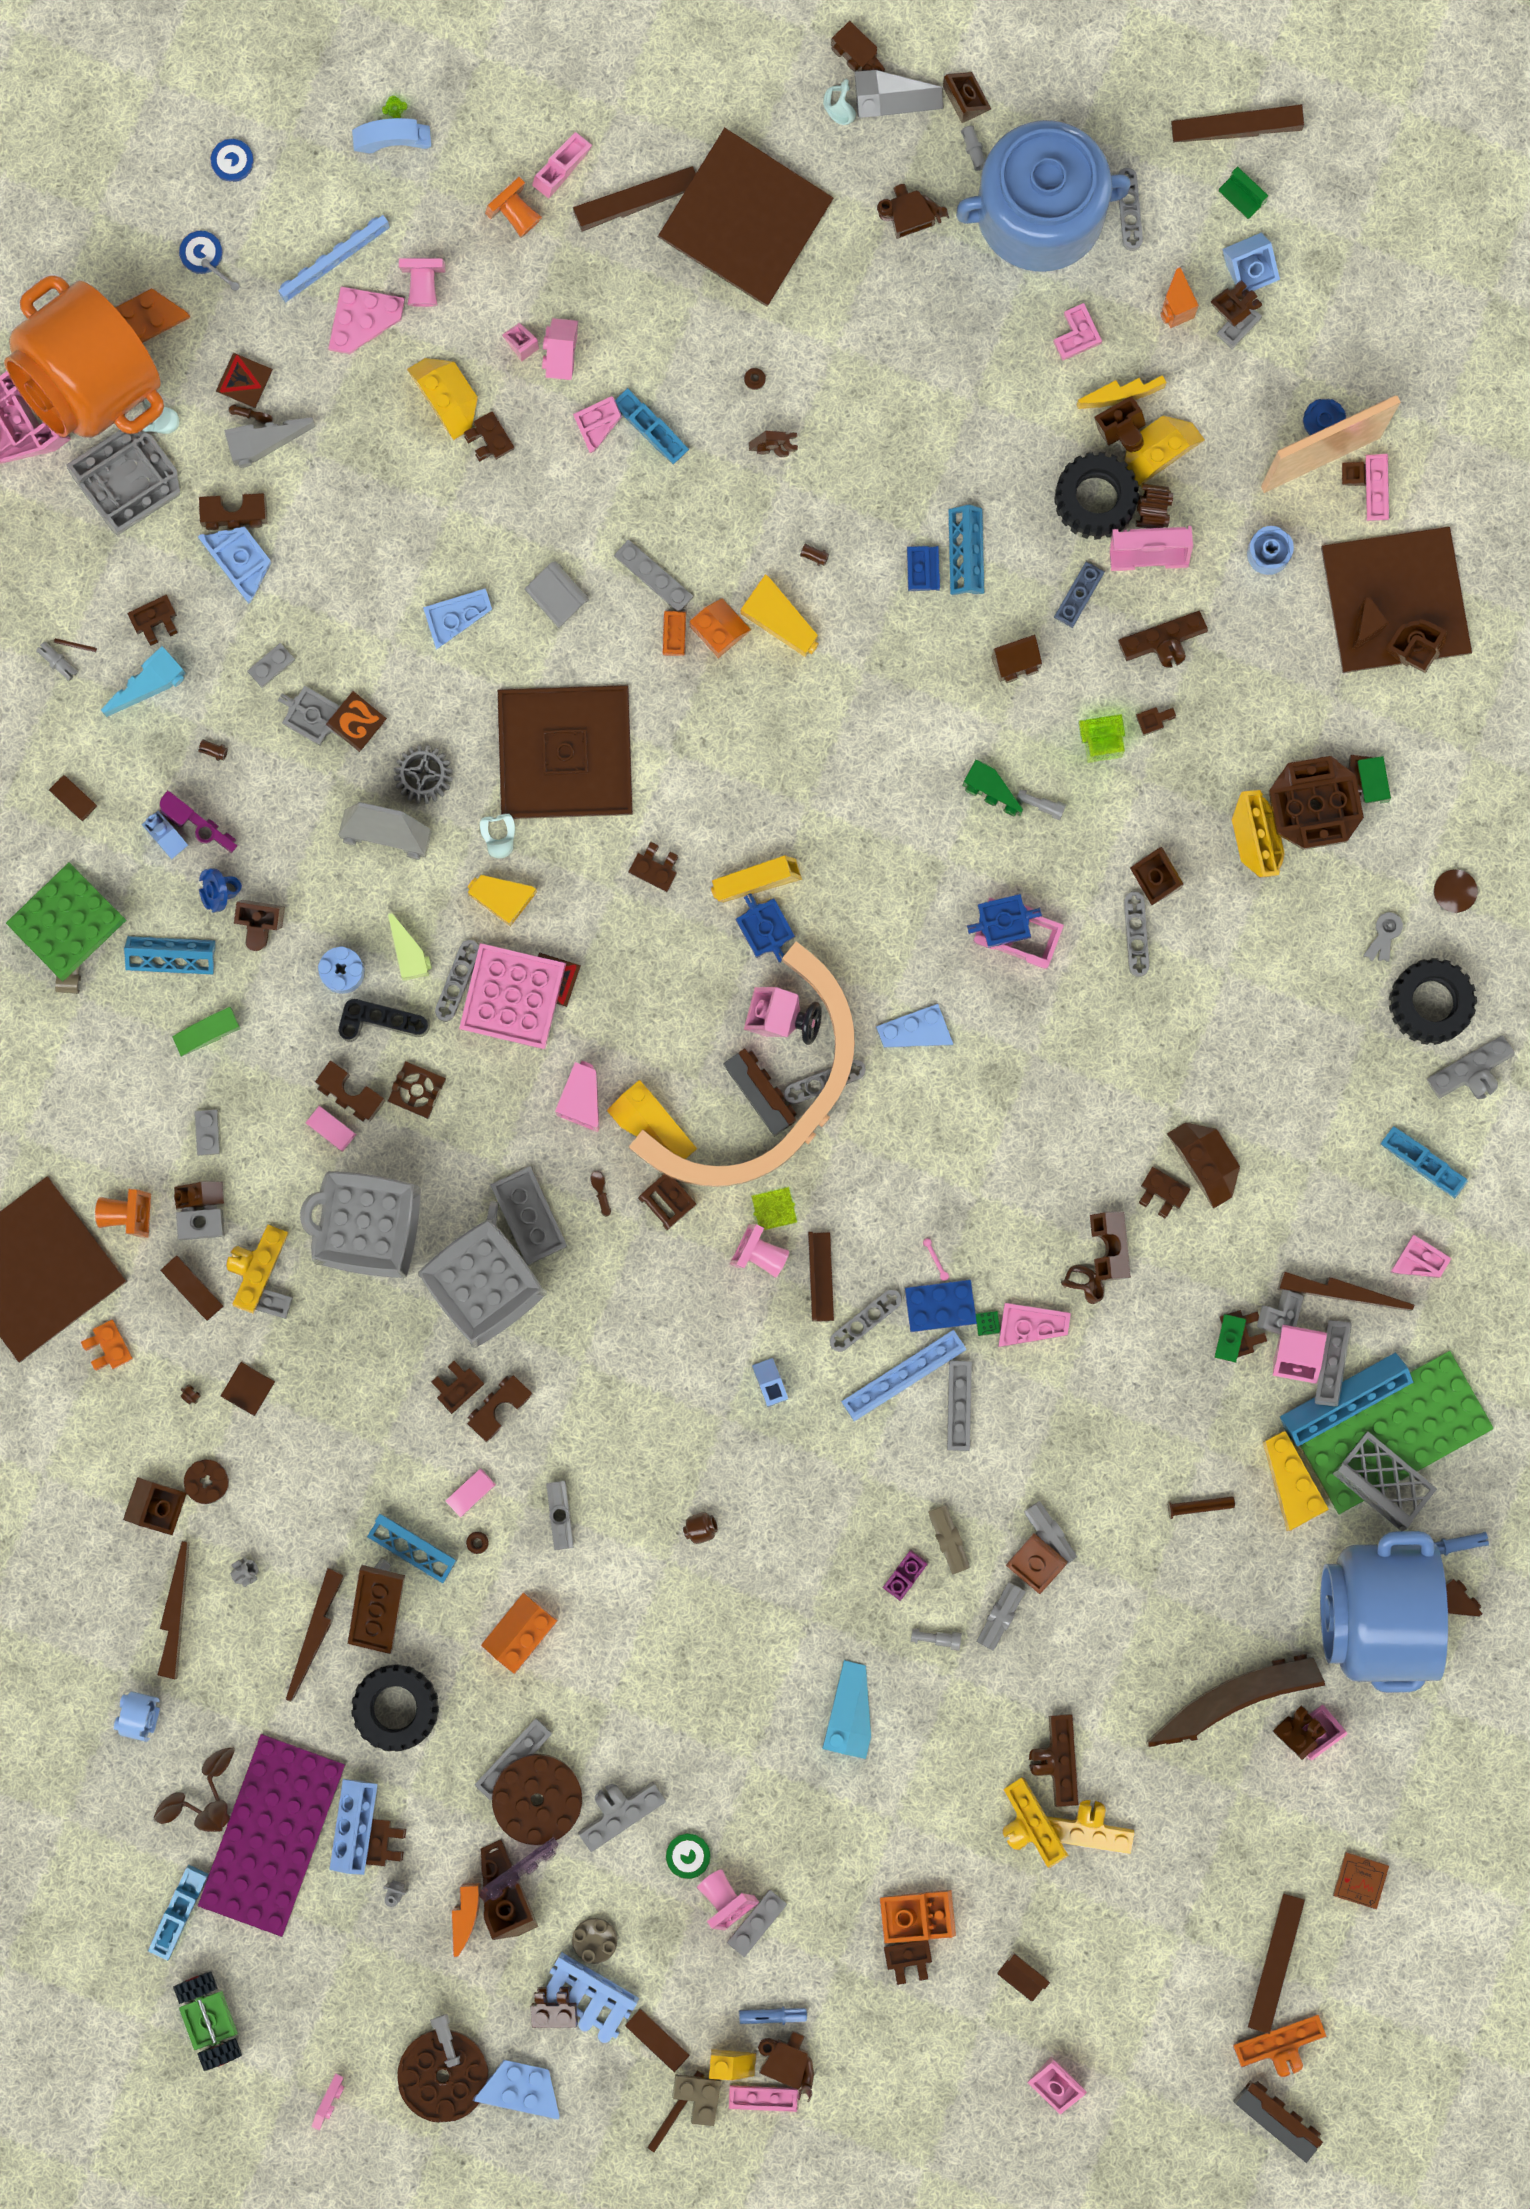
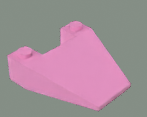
M6 371L0 376V464L54 452L71 440L69 435L66 437L59 436L44 422L39 425L26 401L12 382L8 372Z

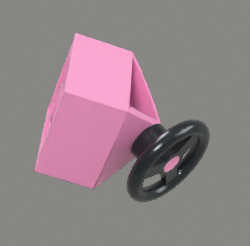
M755 987L744 1030L766 1037H788L795 1029L802 1030L803 1042L806 1045H810L814 1042L819 1032L822 1017L821 1006L818 1002H812L806 1013L800 1012L798 994L777 987Z

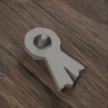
M1391 912L1382 914L1377 919L1375 929L1379 935L1363 955L1364 957H1369L1371 962L1374 960L1379 949L1378 961L1385 960L1389 962L1391 939L1401 934L1403 929L1401 918Z

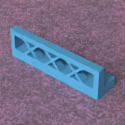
M965 505L948 509L950 594H984L982 508ZM962 513V521L958 525L956 523V514ZM961 533L963 535V541L960 544V546H958L957 537ZM962 555L963 563L959 568L957 566V559ZM962 576L964 578V587L958 588V580Z
M127 936L124 947L125 970L213 975L216 943L215 940ZM130 956H139L143 962L140 964L131 963ZM154 957H161L165 963L156 965L152 959ZM176 958H183L187 964L178 966L174 960ZM198 959H207L209 967H200L196 961Z
M379 1514L375 1520L376 1523L367 1537L439 1582L444 1583L457 1560L386 1516ZM379 1525H382L388 1529L390 1538L380 1540L373 1535ZM392 1532L395 1533V1534L398 1535V1536H397V1537H393V1536H392ZM403 1538L408 1542L409 1550L399 1552L395 1549L394 1540ZM391 1541L392 1547L385 1542ZM411 1544L416 1546L417 1548L412 1549ZM422 1550L426 1552L428 1562L417 1563L414 1560L413 1551ZM410 1552L411 1558L404 1555V1553ZM430 1556L434 1557L436 1560L431 1561ZM440 1561L448 1566L442 1577L433 1572L431 1563ZM429 1564L430 1570L422 1565Z

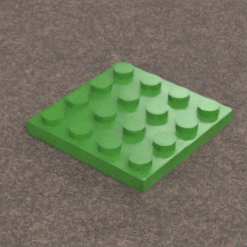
M69 862L18 910L6 924L63 982L127 920Z

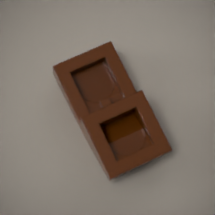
M1364 462L1342 463V485L1366 486V464Z
M65 775L49 789L82 822L97 807Z

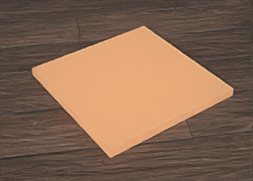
M1395 395L1278 450L1261 485L1263 492L1266 493L1380 439L1401 403L1398 396Z

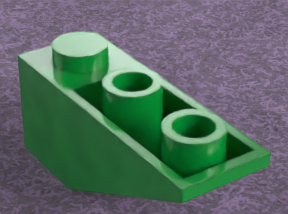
M975 760L962 785L966 787L965 791L973 796H977V794L982 796L984 793L986 794L984 799L986 803L996 806L999 801L1006 805L1003 810L1005 813L1015 817L1018 812V815L1021 816L1023 812L1022 807L997 771Z

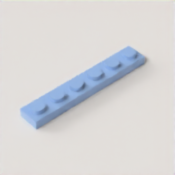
M384 215L370 220L367 227L352 233L350 239L346 242L338 243L331 253L320 256L314 265L310 268L305 267L292 281H285L278 290L284 302L286 303L388 230L390 228L389 223Z
M952 1330L841 1402L853 1421H856L966 1351V1348L955 1331Z

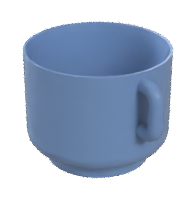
M1034 121L1014 128L995 144L984 163L978 196L962 200L957 206L956 217L959 222L965 224L979 223L982 235L988 245L1006 262L1030 271H1054L1077 262L1091 250L1102 232L1109 203L1126 197L1131 182L1128 176L1121 174L1111 175L1108 162L1102 150L1082 130L1059 121Z
M1389 1532L1379 1540L1378 1544L1348 1546L1342 1550L1336 1564H1325L1323 1567L1320 1590V1617L1325 1658L1329 1664H1340L1343 1673L1352 1681L1371 1682L1374 1688L1380 1692L1397 1693L1417 1691L1425 1684V1681H1440L1443 1677L1448 1645L1446 1582L1440 1551L1437 1545L1434 1544L1431 1536L1425 1532Z

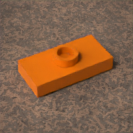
M664 611L663 655L685 656L686 612Z

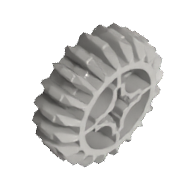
M418 745L417 752H414L411 747L409 748L411 753L409 756L405 752L402 753L404 761L401 759L396 761L401 766L394 767V772L399 773L394 776V780L400 781L396 784L397 789L403 788L401 791L402 796L409 793V801H412L414 796H416L417 804H420L421 798H424L425 804H429L428 797L432 796L433 801L436 802L437 797L435 794L438 793L443 797L445 794L441 789H450V786L445 781L452 782L453 780L452 777L447 776L453 773L452 768H446L451 763L449 760L443 761L446 756L444 753L438 755V748L433 749L431 753L429 745L425 747V751H422L421 745ZM423 758L419 766L408 768L413 761ZM429 759H432L440 766L441 774H437L436 771L429 769ZM425 767L426 773L430 775H425L421 782L420 775L417 774L422 773ZM405 775L417 779V790L407 784ZM438 780V783L433 788L424 791L428 782Z

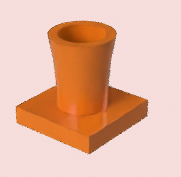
M518 177L487 205L485 214L492 219L501 211L514 227L519 237L522 238L542 219V216L531 209L518 196L525 185V182Z
M128 1189V1201L99 1197L95 1208L97 1226L103 1228L126 1225V1234L149 1238L151 1193L138 1189Z

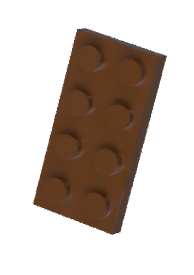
M361 1565L347 1644L391 1654L405 1575Z

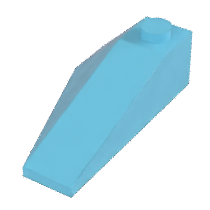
M161 646L142 664L143 671L140 674L131 676L126 685L127 688L119 690L101 711L108 717L170 689L172 686L177 687L183 682V676L186 673L166 649Z
M844 1660L822 1749L866 1759L871 1740L866 1666Z

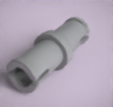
M974 126L964 127L961 130V134L967 146L965 148L966 152L970 154L975 171L983 170L986 160L982 152V143L977 139Z
M46 641L40 645L42 648H37L36 652L50 663L49 666L52 669L60 672L67 681L73 678L72 675L78 673L64 659L65 657L62 654H58Z

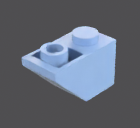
M159 811L150 815L141 824L171 859L188 846Z
M773 1358L752 1365L767 1407L788 1400Z

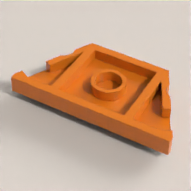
M152 288L115 307L132 327L142 343L190 318L188 312Z

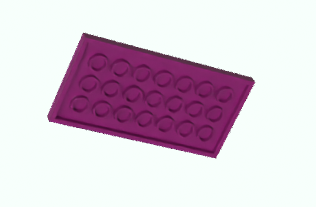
M261 1734L198 1907L283 1937L346 1764Z

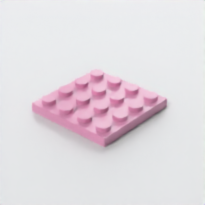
M480 943L459 1029L546 1049L566 963Z

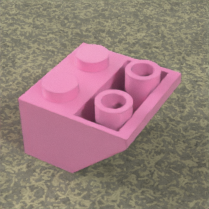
M1282 1325L1273 1361V1376L1317 1384L1327 1333Z

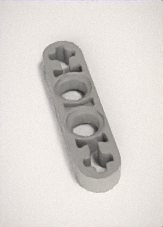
M1126 167L1120 170L1118 174H1128L1129 177L1133 178L1130 179L1131 185L1128 194L1134 197L1135 202L1129 205L1124 203L1123 199L1119 200L1122 243L1125 249L1136 251L1142 245L1143 240L1138 181L1136 172ZM1133 215L1137 222L1134 225H1128L1125 222V217ZM1125 230H1134V239H1138L1135 245L1127 242L1130 239V231L1126 232Z
M1130 892L1124 899L1129 971L1135 977H1143L1149 970L1144 897L1139 892ZM1132 896H1135L1136 900H1140L1136 910L1137 912L1141 910L1142 914L1134 913L1129 915L1128 911L1133 912V905L1128 903ZM1132 918L1141 920L1142 927L1135 930L1130 927L1129 923ZM1133 940L1142 941L1144 946L1141 951L1132 949L1131 943ZM1145 954V958H1140V963L1145 965V968L1141 970V973H1138L1137 969H1133V966L1137 964V957L1132 958V955Z
M472 940L464 941L461 944L436 1005L435 1013L441 1021L447 1022L454 1018L474 969L479 946ZM473 945V950L476 952L469 955L468 961H472L471 965L466 961L459 960L460 957L465 959L466 951L464 948ZM459 965H465L468 968V973L463 977H459L455 973ZM452 985H456L460 989L456 997H450L447 994L448 988ZM443 998L456 1001L455 1005L452 1003L449 1005L451 1014H446L445 1017H442V1013L439 1010L440 1008H445L447 1001H443Z
M860 1060L852 1061V1065L861 1066L860 1075L856 1076L855 1073L849 1074L848 1077L850 1079L847 1080L846 1085L861 1079L865 1075V1065ZM832 1068L787 1086L784 1092L786 1101L790 1104H799L819 1096L829 1079ZM812 1080L820 1082L821 1089L818 1092L809 1090L808 1084ZM805 1084V1090L809 1096L804 1097L803 1092L798 1095L797 1100H794L793 1097H788V1094L791 1093L790 1089L794 1088L795 1091H799L802 1089L800 1085Z
M888 1290L831 1336V1348L837 1352H843L900 1306V1294L895 1290ZM888 1294L890 1296L896 1295L897 1299L895 1302L897 1304L895 1306L889 1304L886 1307L889 1311L885 1314L883 1308L877 1302L881 1301L883 1305L888 1300L886 1297ZM877 1308L881 1314L880 1318L871 1320L868 1317L869 1309ZM853 1322H860L863 1325L862 1333H852L850 1329ZM846 1328L854 1340L850 1341L848 1337L843 1342L844 1347H835L834 1343L836 1340L834 1338L836 1336L842 1338L845 1335L842 1331Z

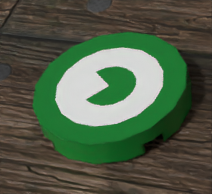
M685 1833L678 1835L670 1842L666 1851V1861L669 1869L680 1878L692 1879L699 1877L706 1871L710 1863L711 1854L709 1846L703 1838L696 1834Z

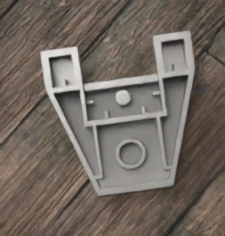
M359 802L344 810L338 835L345 844L356 845V842L362 843L363 840L403 849L404 853H407L408 858L420 860V857L426 858L432 832L430 828L402 811Z

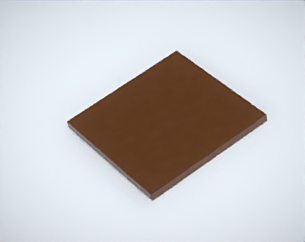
M724 127L657 237L768 307L834 198Z
M1450 527L1321 546L1342 673L1402 665V663L1389 654L1386 647L1403 623L1405 625L1420 619L1429 621L1447 631V639L1439 657L1434 660L1472 654ZM1365 597H1370L1388 621V624L1382 633L1355 650L1352 647L1359 607Z
M628 685L497 690L501 815L510 814L513 819L633 815Z
M48 1176L0 1211V1338L20 1363L127 1282Z

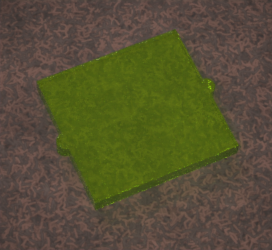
M789 1187L751 1196L755 1210L753 1215L756 1216L758 1225L763 1227L764 1230L797 1223L794 1210L795 1203L792 1202Z

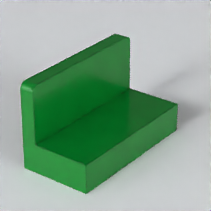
M1238 166L1232 171L1230 178L1218 190L1247 219H1250L1266 203L1269 196Z
M1384 756L1359 760L1357 764L1364 802L1380 801V804L1388 803L1391 800Z

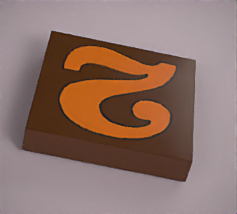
M352 691L326 725L360 752L387 718Z

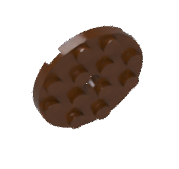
M529 1754L512 1761L501 1771L493 1787L492 1808L499 1826L508 1836L524 1844L544 1845L560 1839L572 1829L581 1812L582 1792L576 1775L563 1761L550 1755ZM537 1793L541 1794L543 1802L540 1805L534 1806L531 1803V1797Z
M436 2030L416 2038L407 2047L399 2062L397 2074L401 2097L412 2112L425 2120L437 2123L450 2122L467 2116L478 2106L479 2102L473 2101L474 2096L480 2092L488 2080V2065L482 2050L471 2038L458 2031L450 2030L453 2038L451 2040L456 2057L460 2056V2064L447 2068V2064L444 2062L447 2060L443 2044L439 2042ZM439 2070H447L449 2080L440 2082L436 2076Z

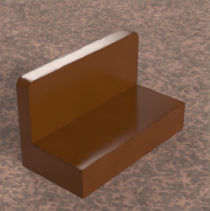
M1014 1952L997 1973L1030 2001H1034L1041 1990H1045L1050 1984L1049 1980Z

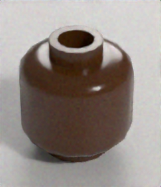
M701 1512L686 1519V1526L683 1527V1532L686 1539H690L694 1544H701L715 1537V1533L718 1532V1526L713 1515Z

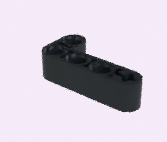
M351 999L344 1006L338 1029L339 1035L343 1040L353 1042L358 1039L363 1023L415 1037L425 1036L429 1031V1023L421 1015L358 999ZM353 1005H359L361 1011L357 1015H351L349 1013L350 1008ZM375 1010L382 1012L381 1019L377 1021L371 1020V1013ZM395 1016L403 1017V1023L400 1026L392 1025V1019ZM408 1018H411L409 1021L412 1024H418L421 1021L424 1029L420 1028L419 1031H416L414 1026L408 1025ZM347 1026L355 1028L354 1034L350 1037L344 1035V1029Z

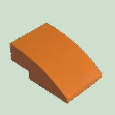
M481 1883L462 1884L460 1887L461 1907H454L452 1910L453 1957L460 1955L473 1932L480 1907Z
M952 1890L880 1897L884 1943L924 1941L956 1936Z

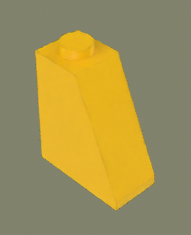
M480 875L478 879L475 877L467 887L470 897L510 927L537 893L536 888L533 886Z
M711 2049L709 2079L737 2080L755 2076L756 2053Z

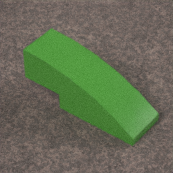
M228 1007L172 1036L182 1057L216 1042L241 1028L232 1008Z

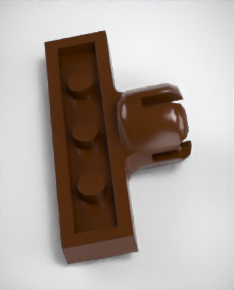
M1199 610L1119 639L1118 643L1126 662L1149 653H1156L1162 666L1173 668L1172 659L1176 666H1178L1186 657L1181 642L1207 633L1208 627Z
M1073 1715L1048 1716L1050 1746L1030 1751L1029 1760H1041V1764H1029L1030 1771L1035 1776H1052L1055 1807L1076 1806L1079 1804Z

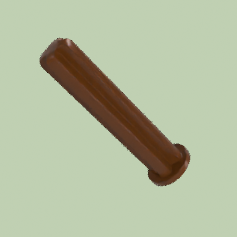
M1231 1496L1171 1504V1501H1168L1169 1518L1173 1519V1516L1232 1509L1235 1508V1499Z

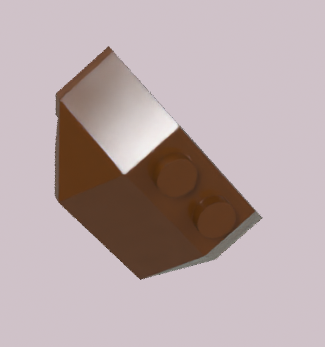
M1185 1122L1167 1133V1136L1212 1208L1214 1209L1231 1199L1240 1165L1216 1128Z

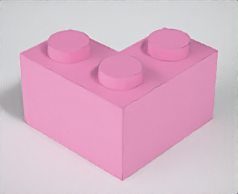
M552 318L551 326L546 327L543 349L547 350V356H543L542 369H546L547 378L572 380L578 321Z

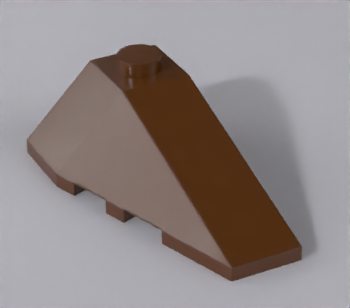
M502 1840L481 1848L483 1912L492 1940L520 1936L539 1927Z

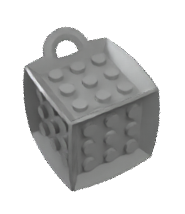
M326 1172L320 1192L309 1195L303 1202L300 1211L302 1227L306 1233L312 1236L311 1252L314 1264L365 1275L406 1278L418 1228L421 1194L419 1186L368 1174ZM322 1204L320 1223L316 1225L312 1220V1210L316 1205Z
M494 1201L490 1202L486 1221L456 1239L418 1272V1276L422 1278L434 1299L454 1325L470 1341L472 1348H477L504 1331L547 1295V1290L541 1287L520 1254L496 1227L498 1202Z

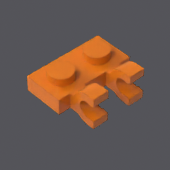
M113 1319L92 1329L95 1336L81 1341L86 1351L100 1344L105 1356L91 1361L96 1371L108 1364L111 1365L112 1369H115L133 1359Z

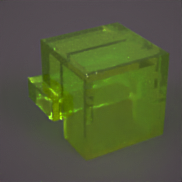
M1122 714L1078 721L1081 743L1085 745L1087 763L1123 757L1125 752L1123 743L1125 729Z

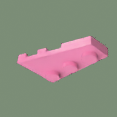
M1004 1303L998 1347L1067 1336L1071 1313Z

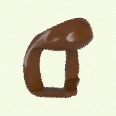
M1074 1265L1069 1268L1065 1279L1061 1281L1064 1288L1084 1290L1085 1299L1089 1304H1096L1104 1297L1103 1284L1101 1281H1096V1274L1089 1267ZM1072 1271L1086 1274L1089 1277V1282L1079 1284L1070 1281Z

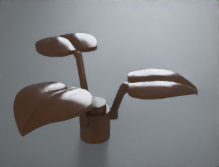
M225 1748L215 1752L206 1759L202 1766V1773L207 1776L216 1800L215 1802L209 1803L204 1808V1811H201L184 1801L186 1797L184 1793L176 1792L164 1799L154 1814V1822L156 1821L159 1824L169 1823L179 1816L182 1807H188L198 1813L194 1821L197 1829L207 1832L223 1831V1827L229 1822L230 1816L226 1813L227 1803L224 1800H220L212 1779L213 1776L218 1777L227 1769L235 1748Z

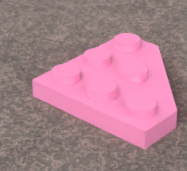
M341 287L328 349L346 354L353 353L359 347L401 321L405 298Z

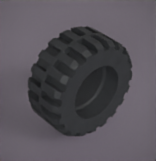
M1089 452L1083 458L1081 455L1074 458V462H1069L1065 466L1064 471L1061 472L1055 490L1054 502L1057 505L1056 512L1058 516L1062 517L1061 522L1065 527L1069 525L1071 527L1070 531L1074 534L1077 532L1082 533V537L1086 539L1089 536H1094V540H1097L1105 535L1109 538L1112 536L1113 529H1118V532L1122 531L1125 525L1131 521L1139 500L1138 481L1134 480L1135 474L1133 470L1127 469L1128 464L1124 460L1121 463L1117 461V456L1113 454L1111 457L1105 456L1106 452H1099L1098 455H1093V452ZM1090 478H1100L1109 482L1117 493L1115 506L1104 513H1093L1084 509L1076 497L1077 488L1081 482Z
M1438 958L1423 959L1412 964L1399 975L1389 995V1000H1391L1389 1010L1390 1013L1393 1012L1394 1018L1392 1020L1395 1025L1398 1024L1401 1029L1399 1031L1403 1035L1406 1033L1410 1036L1409 1039L1413 1041L1419 1040L1421 1044L1428 1045L1429 1043H1434L1436 1045L1452 1040L1471 1023V1018L1476 1012V1009H1474L1475 1004H1477V997L1474 996L1476 989L1474 984L1471 985L1469 982L1470 976L1467 973L1464 975L1460 971L1462 968L1459 965L1453 966L1451 961L1446 959L1443 961H1439ZM1435 981L1444 985L1449 990L1453 999V1008L1445 1019L1437 1022L1428 1021L1416 1011L1413 1004V994L1422 983Z
M395 1664L380 1667L364 1677L355 1690L356 1693L352 1698L353 1708L351 1710L355 1721V1728L361 1733L360 1736L375 1748L378 1747L383 1751L395 1752L410 1749L428 1737L436 1725L439 1705L437 1692H435L431 1681L425 1677L426 1675L415 1670L413 1667ZM393 1686L408 1690L416 1701L414 1719L409 1725L401 1729H389L383 1726L376 1718L374 1711L378 1695L384 1689Z

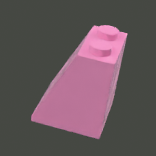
M581 1061L580 1064L575 1062L555 1112L558 1117L598 1132L600 1127L597 1073L592 1064Z

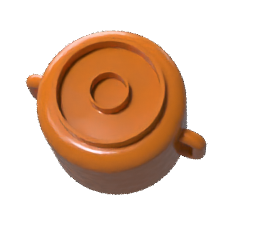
M53 275L43 278L21 296L20 309L27 319L12 331L9 339L11 354L5 358L4 363L12 382L21 396L52 431L61 437H66L73 432L84 438H93L101 434L112 424H115L124 433L136 434L162 414L164 402L157 392L161 382L151 356L132 327L99 291L84 281H76L69 286L63 278ZM56 289L59 295L37 311L33 303L49 290ZM147 399L151 407L133 421H129L125 414Z

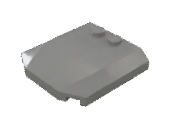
M119 430L66 464L74 481L111 531L117 536L180 495L176 468L153 437L146 432L140 431L136 434H127Z

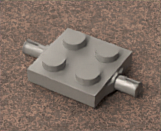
M306 686L303 687L300 694L294 700L284 695V693L280 695L281 697H279L278 701L289 707L288 714L282 722L283 725L321 746L326 736L331 732L338 735L326 723L340 707L339 705Z

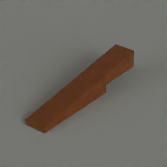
M1300 104L1171 121L1173 143L1257 137L1259 134L1302 131L1304 127L1303 106Z
M692 166L573 207V213L581 232L618 217L624 218L683 194L694 178L695 170Z
M1283 1272L1277 1290H1289L1294 1293L1412 1311L1415 1306L1414 1304L1332 1277L1327 1278L1326 1283L1322 1284Z
M186 1541L181 1542L160 1629L168 1631L157 1675L174 1680L178 1678L190 1542Z
M327 1568L286 1696V1700L290 1702L294 1700L333 1622L332 1619L326 1617V1614L345 1575L331 1568Z
M1283 1893L1248 2028L1268 2034L1271 2032L1305 1899Z

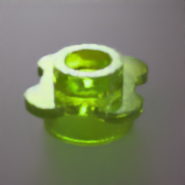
M393 95L388 98L386 106L382 107V112L393 118H401V114L407 110L408 106L406 102H402Z

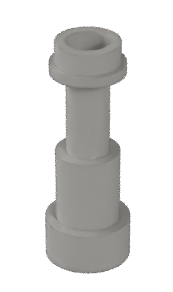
M1020 789L1016 799L1020 805L1024 802L1038 807L1039 811L1050 814L1052 818L1060 821L1066 804L1059 801L1055 803L1045 798L1041 800L1026 794L1027 790Z
M912 1628L911 1642H915V1644L918 1641L932 1642L937 1646L951 1647L950 1650L959 1651L962 1633L953 1632L949 1634L937 1632V1634L919 1632V1628Z
M444 2014L431 2019L432 2028H435L439 2042L444 2047L447 2060L444 2062L447 2064V2068L460 2064V2056L456 2057L451 2042L453 2038L448 2025L450 2023L448 2015Z

